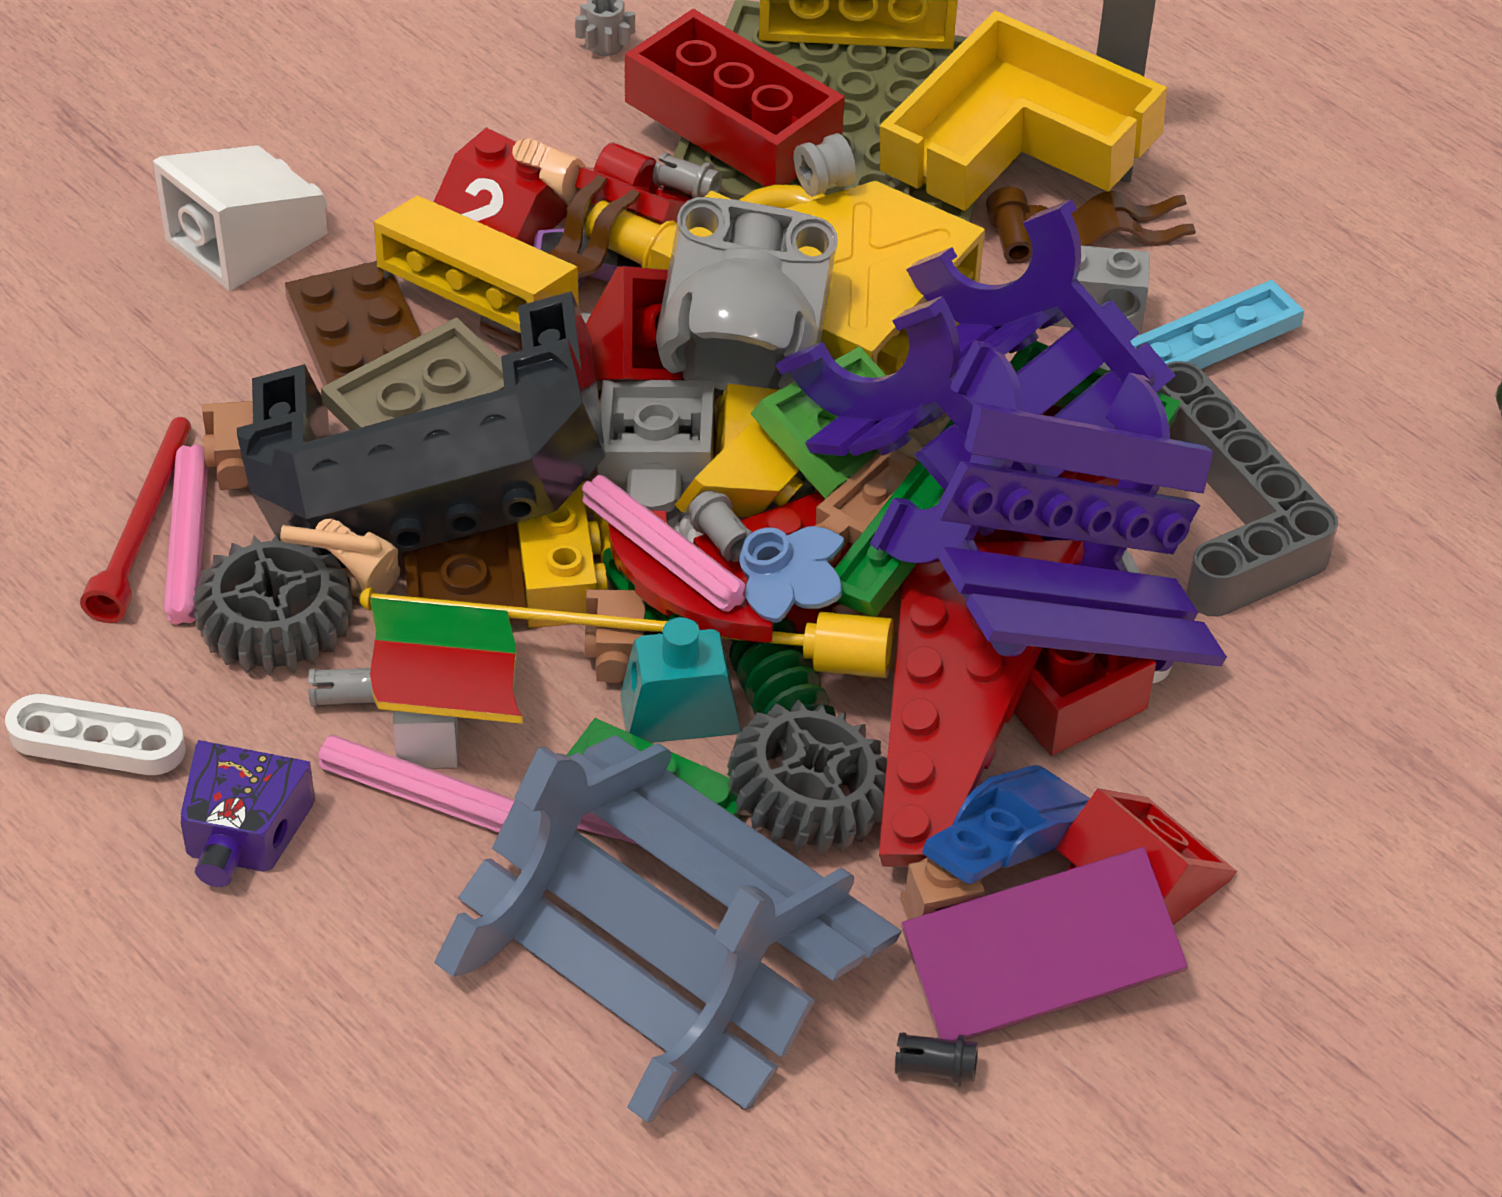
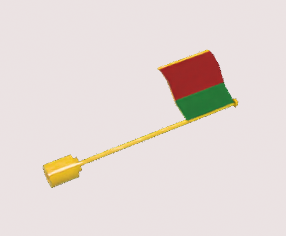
M373 587L364 589L360 594V604L362 607L372 611L376 632L370 669V682L373 699L378 709L523 724V717L517 707L513 692L516 643L509 618L663 633V627L668 622L376 594ZM820 612L817 623H807L805 634L773 631V640L770 643L803 646V656L805 659H813L815 672L887 678L892 658L894 624L892 618ZM720 636V637L723 638V639H732V638H727V637Z

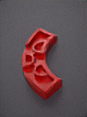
M650 510L667 523V511ZM608 522L611 553L616 567L619 571L624 572L635 585V593L649 605L666 616L676 613L684 618L698 622L699 630L714 629L720 633V636L732 639L772 642L774 622L767 621L758 616L750 607L746 598L741 606L735 605L730 612L720 610Z

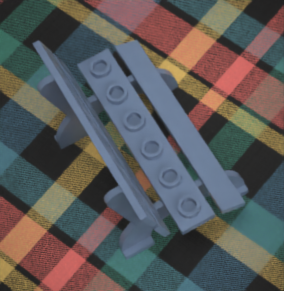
M614 735L586 748L583 755L577 752L567 756L561 753H554L547 747H538L516 792L512 808L492 847L494 851L522 871L516 877L493 859H484L458 897L482 915V917L473 919L466 913L457 914L434 963L452 977L463 975L484 965L514 939L667 1051L662 1055L652 1057L627 1106L629 1110L645 1122L654 1121L662 1103L675 1094L694 1073H697L744 1109L752 1107L779 1066L726 1029L730 1021L782 1057L787 1055L815 1002V999L761 962L768 946L778 942L834 981L860 965L865 956L871 958L895 943L902 930L849 895L854 883V876L843 868H839L825 877L821 876L668 771L667 767L671 760V751L663 745L657 743L639 751L617 735ZM593 812L727 906L728 910L718 929L716 930L578 833L576 829L582 816ZM546 889L553 892L707 1003L704 1009L700 1010L545 898L543 895Z

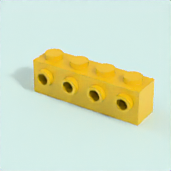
M421 196L413 197L373 221L377 267L521 333L519 305L572 291L579 307L577 266Z
M584 480L555 513L517 522L527 608L587 614V589L607 590L605 564H594L593 555L601 554L598 521H587L586 514H593L594 511L584 504L582 500L585 493L582 491L583 484L586 481L592 482L591 480ZM528 620L529 628L568 625L566 623Z

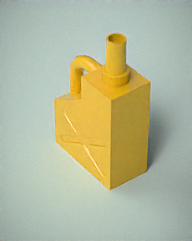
M872 181L830 195L822 193L813 197L808 195L802 186L771 185L753 190L739 199V201L785 208L826 220L834 227L837 233L838 244L821 342L825 344L834 360L861 347L886 376L899 371L909 353V336L906 328L897 330L892 320L905 310L928 302L924 295L919 292L906 270L918 260L953 247L957 254V257L952 260L954 266L967 278L978 283L980 281L984 228L878 181ZM712 190L704 196L709 198L730 199ZM600 201L591 209L584 228L587 239H590L596 218L609 202ZM624 210L612 228L608 249L642 265V268L668 270L677 223L675 221H666L659 225ZM702 227L689 230L698 237H707L713 234L708 229ZM813 247L799 248L803 254L808 256H819L822 254Z

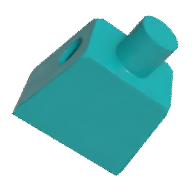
M678 617L669 620L664 625L662 634L644 635L633 641L620 694L626 732L651 743L740 733L732 682L718 631L714 629L699 630L698 625L691 619Z

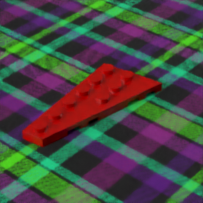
M1076 540L975 542L981 552L1080 565L1085 554L1083 541ZM941 562L932 564L917 563L902 585L879 857L883 867H908L909 864L921 862L928 858L922 853L926 840L953 825L960 807L976 788L983 770H988L996 753L995 743L1004 723H1009L1043 648L1027 646L1022 654L1015 657L1003 656L997 653L991 642L987 641L968 609L965 598L962 594H959Z

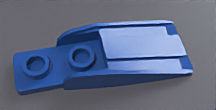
M1032 765L989 777L965 799L953 825L926 840L922 853L963 882L973 884L1002 866L1008 868L1056 849L1062 837L1090 798L1039 765Z

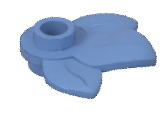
M816 526L805 527L789 535H786L777 528H762L751 533L743 543L739 561L744 575L748 578L745 597L753 611L767 621L780 622L788 614L793 604L807 609H819L840 599L842 596L840 578L827 561L832 559L844 545V538L829 529Z

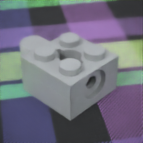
M603 380L600 414L606 456L597 465L598 475L607 477L647 509L667 511V524L673 528L681 512L675 506L676 502L694 478L714 459L716 436L714 380Z

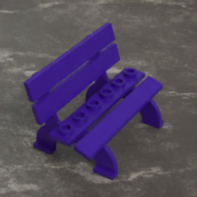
M1072 199L1038 212L1023 222L1032 243V257L1025 273L1015 281L1001 285H987L967 278L952 263V260L957 257L953 247L920 259L906 270L913 283L928 302L907 309L892 320L897 330L906 328L909 336V353L899 371L888 376L876 378L853 374L841 367L831 357L823 342L792 353L776 364L781 375L790 372L795 382L809 398L826 411L838 416L805 442L810 453L845 456L851 451L852 455L856 456L877 449L879 454L883 456L907 444L911 440L908 433L910 429L926 426L941 417L945 412L954 423L914 454L944 490H946L960 461L969 462L972 456L964 446L973 406L965 395L955 393L950 389V386L974 340L991 343L1004 355L1007 353L1011 354L1034 343L1039 338L1036 333L1038 328L1040 330L1045 329L1066 317L1074 327L1016 372L1022 390L1024 412L1043 414L1105 362L1110 370L1053 417L1115 428L1116 426L1105 417L1129 372L1144 375L1151 381L1149 385L1155 392L1160 390L1176 375L1148 342L1136 348L1130 341L1140 333L1112 300L1104 302L1099 306L1077 280L1081 265V243L1076 224L1071 213L1077 210ZM1013 462L1010 468L1056 477L1065 471L1020 462ZM981 526L978 529L982 536L991 534L996 530Z
M974 340L950 386V389L955 393L965 395L973 406L964 446L972 454L970 461H960L941 500L932 508L920 509L910 500L893 497L870 544L875 549L886 551L891 556L905 562L918 564L941 562L959 594H962L965 598L968 609L987 641L991 642L996 652L1003 656H1019L1027 646L1153 659L1156 662V672L1168 670L1174 662L1221 667L1227 657L1205 622L1194 621L1198 611L1176 578L1127 572L1120 561L1127 548L1172 555L1175 553L1178 545L1188 535L1190 524L1200 505L1193 499L1157 494L1161 486L1204 494L1213 451L1205 445L1170 439L1167 415L1159 396L1149 385L1151 381L1144 375L1130 372L1105 417L1117 429L1024 412L1022 390L1011 363L991 343ZM1013 462H1020L1119 479L1117 487L1010 468ZM981 526L1042 535L1041 538L1044 541H1083L1085 554L1080 565L981 552L973 539Z

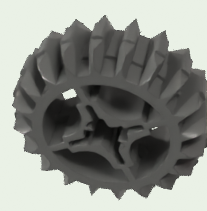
M278 532L272 541L260 542L253 535L249 546L242 547L231 543L229 556L213 555L211 568L201 570L199 586L195 588V595L193 597L196 627L201 632V637H204L205 644L209 647L210 653H219L225 665L240 661V665L246 674L257 665L263 666L269 676L275 667L286 665L294 673L299 661L305 660L316 665L320 655L319 651L334 652L337 638L346 636L349 626L348 620L352 619L351 612H353L350 579L346 574V570L342 569L341 564L333 554L322 555L317 547H306L305 545L281 542Z
M798 700L789 712L776 703L771 711H768L767 715L757 712L754 719L749 722L748 727H743L742 732L737 735L727 763V775L730 777L728 781V794L737 798V814L752 815V828L756 831L765 828L771 831L773 843H777L782 838L792 841L796 854L806 844L812 845L820 856L830 848L831 844L844 852L852 844L853 840L862 842L865 836L870 834L872 827H875L877 822H880L882 819L887 758L880 756L882 753L881 741L865 739L866 724L851 726L846 721V711L835 717L825 712L823 703L814 711H810ZM775 758L779 768L771 770L768 761ZM842 785H848L851 792L850 795H844L840 789Z

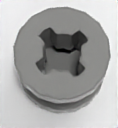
M839 133L824 137L822 144L819 145L808 142L796 146L794 150L795 170L802 188L808 195L813 197L825 193L828 186L833 184L841 188L854 183L856 179L855 159L848 142Z

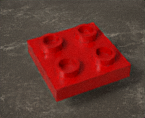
M614 142L608 143L603 148L594 168L581 167L575 187L582 189L591 183L597 175L607 178L603 189L591 200V203L595 205L600 201L611 203L625 196L631 189L641 193L640 198L626 210L636 212V215L659 225L666 221H675L677 223L680 208L688 200L693 199L690 196L664 188L663 186L655 185L652 177L656 160Z

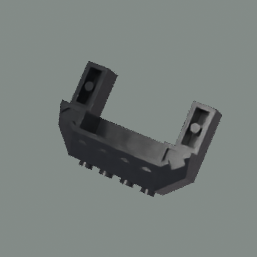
M572 291L518 306L522 351L501 356L504 389L329 436L328 409L322 404V396L305 364L252 378L253 423L238 427L237 439L250 492L274 535L277 532L279 535L281 534L282 525L316 529L319 522L332 518L341 522L342 525L349 528L356 535L365 536L368 532L379 536L397 548L398 554L555 513L606 456L591 336ZM317 547L322 555L332 554L325 548ZM336 557V559L338 560V562L341 564L342 569L347 568V567Z

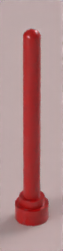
M176 417L170 422L107 569L91 577L80 599L81 608L89 617L96 621L117 623L124 618L132 600V591L128 577L175 470L176 452L181 446L186 444L191 432V423L184 417Z

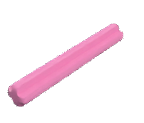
M195 444L192 447L181 446L177 450L175 458L164 611L168 614L167 620L174 625H179L182 622L191 624L195 621L194 614L196 612L193 597L195 595V588L199 586L201 575L208 479L204 447L199 444Z
M597 475L592 482L586 481L583 484L582 491L585 493L582 500L584 504L722 611L730 612L735 605L741 606L746 598L743 594L745 584L730 571L607 477Z
M336 735L327 737L318 754L319 766L322 769L496 832H500L515 799Z

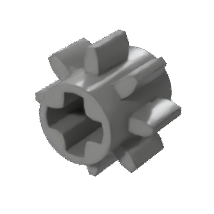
M589 0L587 4L580 5V16L575 17V37L579 39L586 38L587 50L597 55L610 56L620 52L623 46H630V34L635 33V12H625L624 1Z

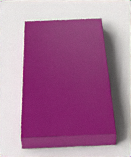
M1145 847L901 923V928L937 1036L941 1039L957 1040L958 1034L966 1035V1040L1185 972L1188 968Z

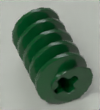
M784 617L780 622H774L773 631L797 634L794 622L787 617ZM743 640L733 641L729 659L733 670L737 674L739 683L744 689L747 701L752 706L754 716L757 712L767 715L768 711H771L776 703L790 712L793 705L799 700L810 711H814L823 703L825 712L836 717L834 707L829 706L828 694L821 687L820 677L813 670L812 660L805 659L803 656V646Z

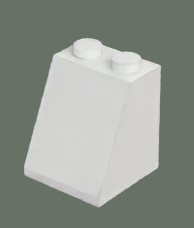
M258 145L167 155L153 160L165 240L229 291L234 290L328 234L326 221L327 201L322 191L315 184H309L294 173L283 160L274 158Z

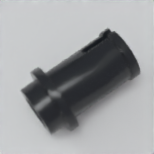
M904 1032L899 1033L897 1047H900V1051L896 1052L895 1074L903 1075V1073L953 1079V1086L959 1087L962 1081L974 1082L978 1060L977 1042L966 1041V1035L958 1034L957 1040L907 1035Z

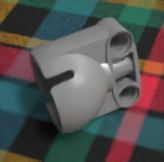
M696 197L688 200L680 208L677 217L676 232L656 334L658 353L663 367L672 374L683 372L684 380H714L715 394L719 395L723 394L727 383L780 390L795 382L790 372L781 375L776 364L792 353L821 343L834 258L838 244L837 233L834 227L822 218L785 208L709 197ZM702 227L708 229L713 234L707 237H698L689 230ZM813 247L822 254L819 256H808L803 254L799 248Z

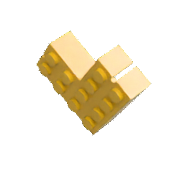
M994 10L880 125V171L917 189L925 183L927 194L963 211H966L1021 152L1109 192L1133 166L1134 157L1139 159L1163 133L1167 87Z

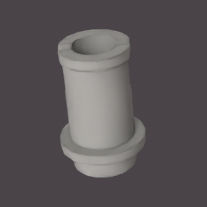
M662 153L659 156V161L665 163V165L656 162L652 177L655 185L665 186L690 194L693 199L704 197L711 190L719 193L722 184V173L716 171L712 163L705 162L701 166L673 157L668 153Z
M711 490L699 494L689 507L690 524L697 532L707 534L721 551L726 561L738 562L743 543L753 532L747 529L734 514L732 502L727 495Z

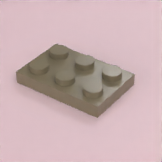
M456 317L321 387L322 404L349 430L504 389L502 361L490 347Z

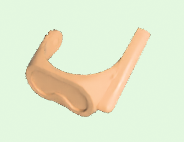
M530 138L517 141L512 150L516 161L541 169L539 178L568 205L566 208L568 211L573 197L580 190V188L575 187L580 169L587 166L582 160ZM590 202L584 218L588 217L595 204Z
M332 518L319 522L316 529L282 525L281 542L325 548L335 555L347 567L343 570H346V574L350 579L352 598L360 601L361 592L369 587H373L376 594H388L400 575L397 558L398 549L371 532H368L365 536L356 535L349 528L342 525L341 522Z

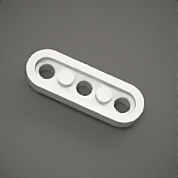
M32 694L13 703L5 716V724L11 745L17 751L30 756L144 775H160L176 768L182 762L186 753L185 740L180 723L175 718L163 713L48 694Z

